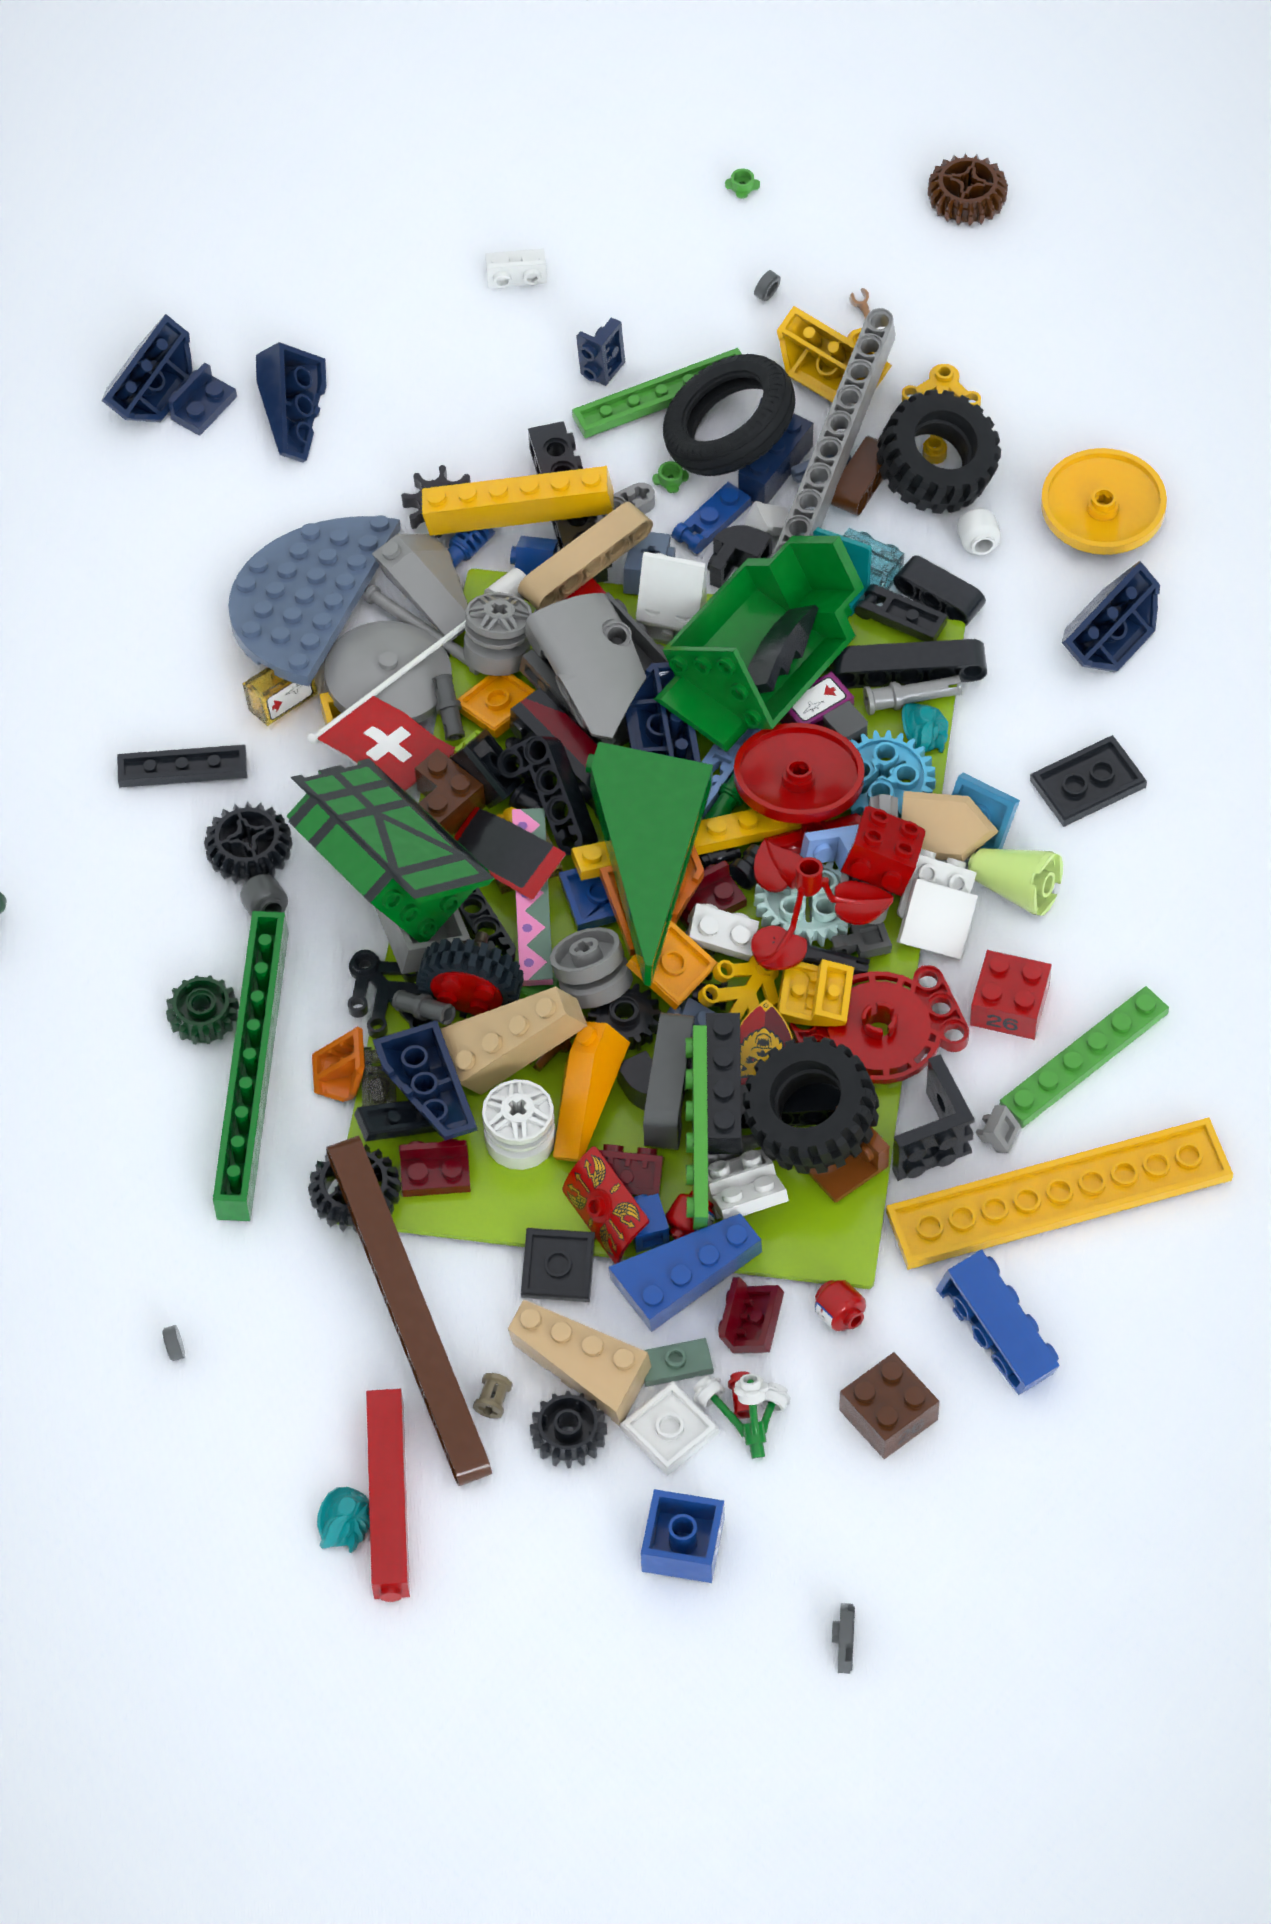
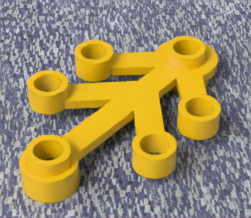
M950 364L934 366L930 370L928 380L917 387L908 385L902 390V402L910 398L907 395H913L918 392L924 395L926 390L934 389L938 390V394H942L944 390L954 392V395L959 398L963 395L969 398V400L976 401L971 403L974 406L976 404L981 406V396L976 391H968L959 383V371ZM930 435L923 443L922 456L931 464L942 463L947 457L946 442L939 436Z
M753 955L749 958L748 963L733 964L729 960H722L713 967L712 973L714 978L724 983L732 977H749L745 986L718 988L713 984H708L698 992V1000L705 1007H711L715 1003L735 1001L728 1013H740L741 1020L746 1011L748 1014L759 1005L756 993L760 986L762 987L765 1000L767 999L777 1008L778 994L774 980L778 977L779 970H764L763 967L757 964ZM721 967L726 969L727 975L721 972ZM706 991L711 993L713 1000L706 996Z

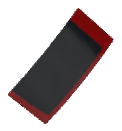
M478 807L473 809L454 835V838L490 871L494 879L531 900L536 897L566 855L564 851L536 835Z

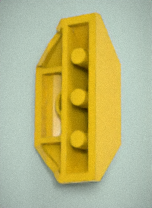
M793 306L777 329L785 371L790 378L833 403L856 343L796 306ZM887 361L880 376L877 387L883 380L889 369L892 367V365Z

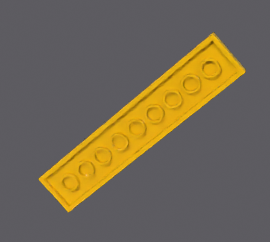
M1208 1117L886 1205V1214L907 1270L1232 1181L1233 1172L1212 1122Z

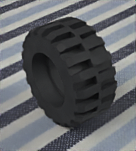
M935 389L926 390L924 395L918 392L911 395L908 400L901 402L891 415L878 440L877 463L882 465L879 470L882 478L889 480L888 488L893 493L898 492L902 496L900 500L906 504L911 502L916 505L918 510L925 512L928 508L932 509V513L942 514L945 509L949 513L959 511L961 507L971 505L982 494L999 466L998 461L1001 458V448L998 446L1000 443L999 434L997 431L992 430L995 424L989 416L985 417L982 414L984 410L978 404L974 406L969 403V398L963 395L959 398L954 396V392L944 390L942 394H938V390ZM929 434L947 440L958 451L962 460V467L944 469L931 464L919 452L915 437Z
M814 1036L803 1037V1042L796 1043L795 1039L786 1041V1047L780 1050L775 1046L767 1052L769 1058L765 1062L760 1059L754 1066L756 1075H749L745 1084L749 1092L743 1094V1106L746 1109L744 1112L745 1120L759 1147L762 1148L769 1159L772 1161L777 1160L780 1167L791 1170L794 1165L797 1172L802 1174H809L810 1169L814 1168L818 1174L828 1172V1166L835 1164L838 1169L846 1165L844 1159L850 1155L856 1158L862 1152L860 1147L862 1142L866 1144L870 1142L874 1135L870 1126H877L879 1119L876 1111L879 1107L878 1096L863 1062L857 1055H853L850 1048L843 1044L836 1046L834 1040L825 1037L821 1039V1042H817ZM813 1083H826L837 1087L841 1091L840 1101L836 1110L824 1122L812 1127L798 1128L782 1121V1111L786 1101L801 1087Z

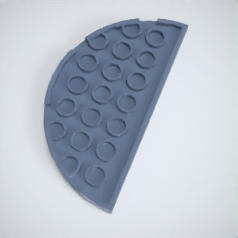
M378 515L344 517L308 523L275 539L254 554L238 573L230 591L228 604L232 632L244 653L257 665L262 663L274 670L275 676L309 687L379 567L372 553L399 533L401 529L400 519Z

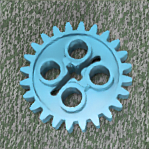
M875 730L873 739H868L863 733L861 734V743H857L853 739L849 740L861 754L864 763V776H866L864 777L860 796L850 807L851 814L857 813L862 815L865 807L869 804L870 797L886 794L898 798V818H901L904 791L933 793L936 779L935 767L931 766L932 757L925 756L924 746L915 749L914 738L905 743L903 742V733H900L894 739L891 737L890 730H887L885 737L880 738L879 733ZM882 758H889V759H891V760H889V761H884V760H881V759H882ZM907 779L911 780V782H901V780Z

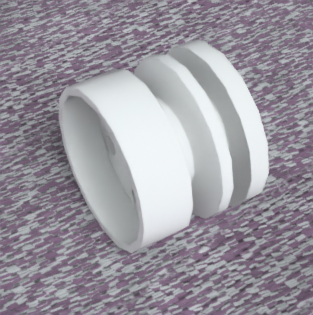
M517 1079L503 1082L489 1092L483 1102L482 1110L484 1138L489 1155L498 1164L509 1169L525 1170L536 1167L545 1161L554 1149L556 1135L554 1106L550 1095L536 1083Z

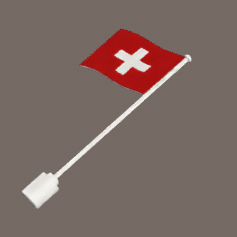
M513 568L486 588L484 594L501 592L513 594L524 600L518 593V586L526 574L518 568ZM466 620L315 734L309 733L308 741L311 744H317L318 742L345 756L355 765H358L360 760L370 758L389 778L405 791L416 784L415 767L437 748L450 758L454 755V748L456 747L436 738L406 713L375 696L464 630Z

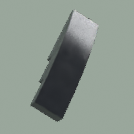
M816 605L789 609L772 626L761 641L748 666V671L760 694L774 691L778 676L789 673L793 659L803 658L819 609Z

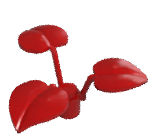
M763 840L754 861V876L757 883L763 889L770 892H781L788 886L791 889L796 888L798 892L788 931L779 926H767L759 929L751 941L752 954L758 965L769 970H785L799 964L806 956L807 941L805 938L793 933L796 929L803 896H814L820 891L821 887H823L829 901L836 903L835 914L846 923L854 925H864L876 920L893 903L894 896L878 887L858 881L839 883L835 887L833 894L828 885L829 879L822 877L823 865L818 859L813 857L803 858L791 850L778 847L767 840Z

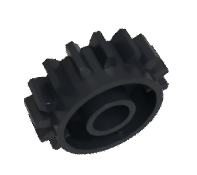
M636 983L632 989H628L621 997L611 1003L590 1008L588 1022L608 1023L630 1042L626 1053H628V1050L634 1049L639 1051L645 1043L651 1044L653 1042L652 1034H657L661 1013L658 999L651 1000V991L649 989L641 993L639 984Z
M566 1391L565 1395L560 1396L552 1394L551 1400L540 1402V1412L532 1413L534 1424L530 1425V1436H533V1448H540V1458L542 1459L552 1456L553 1466H557L560 1460L565 1461L567 1468H571L573 1460H578L583 1466L585 1465L586 1455L595 1459L597 1457L596 1447L604 1448L605 1446L604 1435H607V1423H604V1411H597V1402L595 1400L587 1401L583 1393H580L579 1396L571 1395L570 1391ZM567 1426H572L575 1428L572 1431L561 1430L562 1428Z

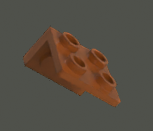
M871 1126L870 1128L874 1135L868 1144L862 1142L860 1145L862 1152L856 1158L850 1155L844 1159L846 1165L838 1169L835 1164L828 1166V1172L818 1174L815 1168L810 1169L809 1175L834 1202L840 1201L889 1167L890 1146Z

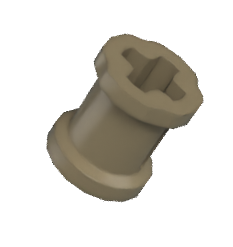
M485 1373L482 1377L484 1385L479 1399H476L473 1403V1409L482 1416L498 1419L503 1416L504 1408L502 1405L507 1392L512 1390L513 1383L501 1374ZM492 1393H495L494 1398H491Z

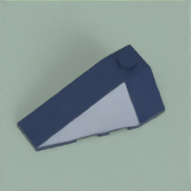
M437 1020L373 1040V1045L383 1071L445 1141L478 1131Z

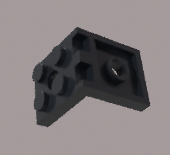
M941 1054L928 1059L926 1094L939 1120L894 1136L892 1171L897 1181L907 1177L916 1178L928 1169L936 1166H948L956 1159L972 1153V1148L968 1141L973 1140L974 1133L969 1124L974 1123L975 1119Z

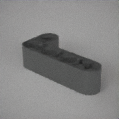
M660 1013L644 1111L643 1131L645 1147L679 1150L682 1131V1107L685 1094V1072L689 1068L690 1058H685V1038L692 1037L695 1016Z

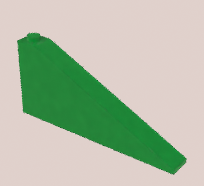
M598 742L595 754L590 753L588 756L586 773H590L592 796L644 985L651 987L711 791L713 765Z

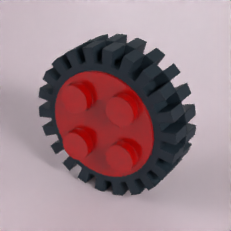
M479 931L476 933L475 939H467L466 944H463L460 938H453L452 944L448 939H441L440 944L436 941L431 943V946H428L423 953L416 985L419 986L418 990L420 993L431 995L436 1001L452 1004L455 1010L460 1012L459 1017L466 1018L467 1014H472L473 1017L519 1000L524 973L523 970H519L520 965L518 962H512L513 957L509 954L500 956L502 950L497 947L492 951L488 950L489 944L487 942L489 935Z

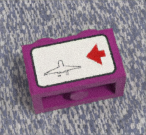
M831 671L825 676L819 677L780 722L782 724L809 723L823 726V715L847 701L854 705V696Z

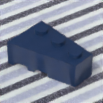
M794 413L787 430L780 440L765 455L759 456L758 460L738 471V488L751 496L753 503L758 501L768 504L791 475V467L799 464L813 447V422Z

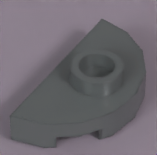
M841 1603L840 1621H833L832 1643H839L838 1673L850 1674L853 1666L855 1606L850 1603Z

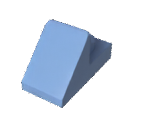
M859 824L804 833L800 856L803 858L813 857L821 863L835 861L841 872L844 860L854 842Z

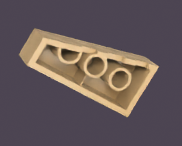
M555 986L440 1028L461 1085L482 1095L588 1025L577 998Z
M524 1299L508 1327L513 1345L543 1368L550 1370L570 1389L573 1388L579 1394L583 1393L587 1401L595 1400L597 1402V1409L603 1410L618 1426L626 1419L645 1382V1377L652 1367L648 1352Z

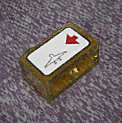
M268 667L242 683L249 711L267 726L318 694L314 678L308 687L279 678L274 675V670Z

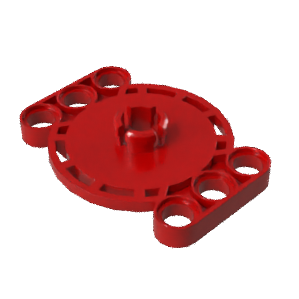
M931 965L919 967L914 972L913 980L904 975L881 971H870L854 975L852 985L864 981L868 982L851 988L848 1017L845 1026H812L810 1029L802 1030L797 1028L794 1023H789V1029L796 1043L803 1042V1037L814 1036L817 1042H821V1039L825 1037L834 1040L836 1046L843 1044L850 1048L853 1055H857L863 1062L873 1084H890L904 1081L922 1071L928 1065V1059L937 1054L939 1047L949 1052H959L965 1049L969 1041V1027L942 972L937 967ZM930 976L937 981V984L931 988H926L920 985L919 980ZM876 980H888V981L896 982V984H895V983H891V982L876 981ZM936 1003H945L950 1007V1010L946 1014H937L932 1010V1006ZM879 1022L888 1025L887 1035L883 1036L882 1028L873 1027L871 1024ZM956 1029L963 1034V1037L958 1041H950L944 1034L948 1030Z

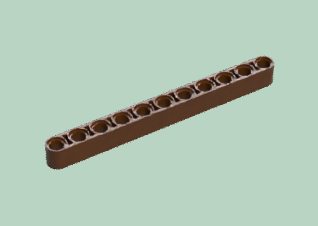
M355 1136L327 1146L326 1152L454 1479L458 1486H462L492 1474L487 1454L363 1143L359 1136Z

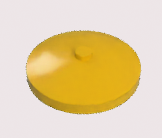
M1109 448L1087 449L1061 460L1047 475L1041 497V510L1044 520L1049 529L1061 541L1080 551L1100 555L1128 552L1148 542L1160 529L1164 521L1167 495L1163 481L1147 462L1128 452Z

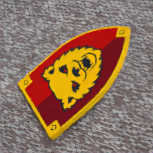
M767 999L750 1011L740 1024L741 1084H746L749 1075H756L754 1066L760 1059L765 1062L769 1058L768 1051L775 1046L780 1050L786 1047V1041L793 1039L786 1021Z

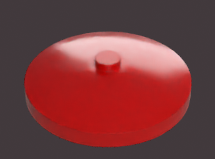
M785 723L776 725L772 730L763 729L743 743L734 761V784L743 801L763 816L786 823H815L838 816L856 802L863 789L864 763L861 754L853 743L838 732L815 724Z

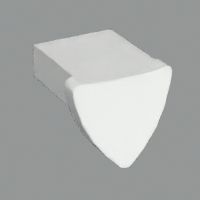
M755 501L747 514L744 525L757 528L772 536L780 537L789 512L783 506Z

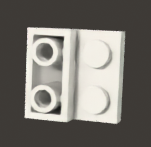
M762 1149L746 1151L741 1156L727 1161H715L708 1167V1200L714 1204L712 1210L717 1219L722 1218L724 1220L739 1213L745 1216L789 1201L787 1190L777 1177L772 1160L765 1155Z

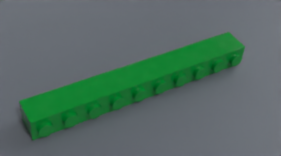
M252 911L213 1193V1204L217 1220L251 1222L289 935L285 912Z

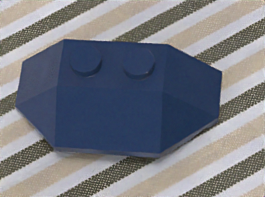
M165 314L136 347L105 390L101 401L124 420L161 422L169 412L168 401L171 394L175 390H179L193 372L189 332Z
M1141 561L1137 562L1102 589L1065 628L1061 643L1082 667L1114 673L1119 671L1156 630L1158 594H1160L1159 582Z
M669 662L651 663L645 671V682L624 715L630 748L701 762L695 729L654 700L675 677Z

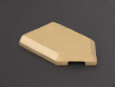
M904 791L901 819L911 821L925 829L926 833L921 849L936 853L935 859L947 860L949 857L964 862L999 832L969 796Z

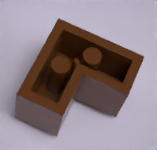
M438 748L415 767L417 790L425 796L419 804L451 835H454L475 807L480 809L486 807L484 785Z

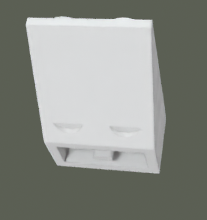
M644 552L636 622L639 621L646 627L649 636L655 642L668 644L707 602L706 564L692 559L685 560L670 557L662 553Z

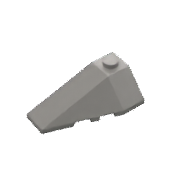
M396 534L372 553L385 576L444 636L466 620L465 611L468 602L462 591L460 579L455 571L451 554L434 535ZM465 629L458 633L456 636H454L452 639H450L449 642L453 641L456 637L463 633Z

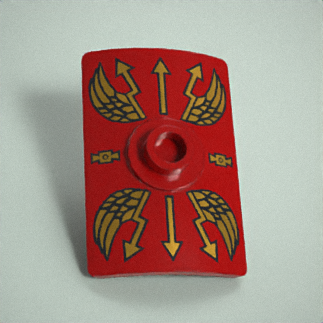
M595 1146L591 1147L572 1168L562 1190L590 1231L595 1232L596 1239L613 1263L617 1264L621 1262L629 1244L649 1224L650 1220L599 1149Z

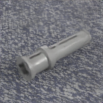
M954 675L952 677L902 686L896 682H890L887 687L875 689L866 686L863 688L865 709L868 715H874L875 711L893 708L895 711L900 710L907 703L955 695L960 696L962 695V686L953 688L948 686L961 683L959 675Z

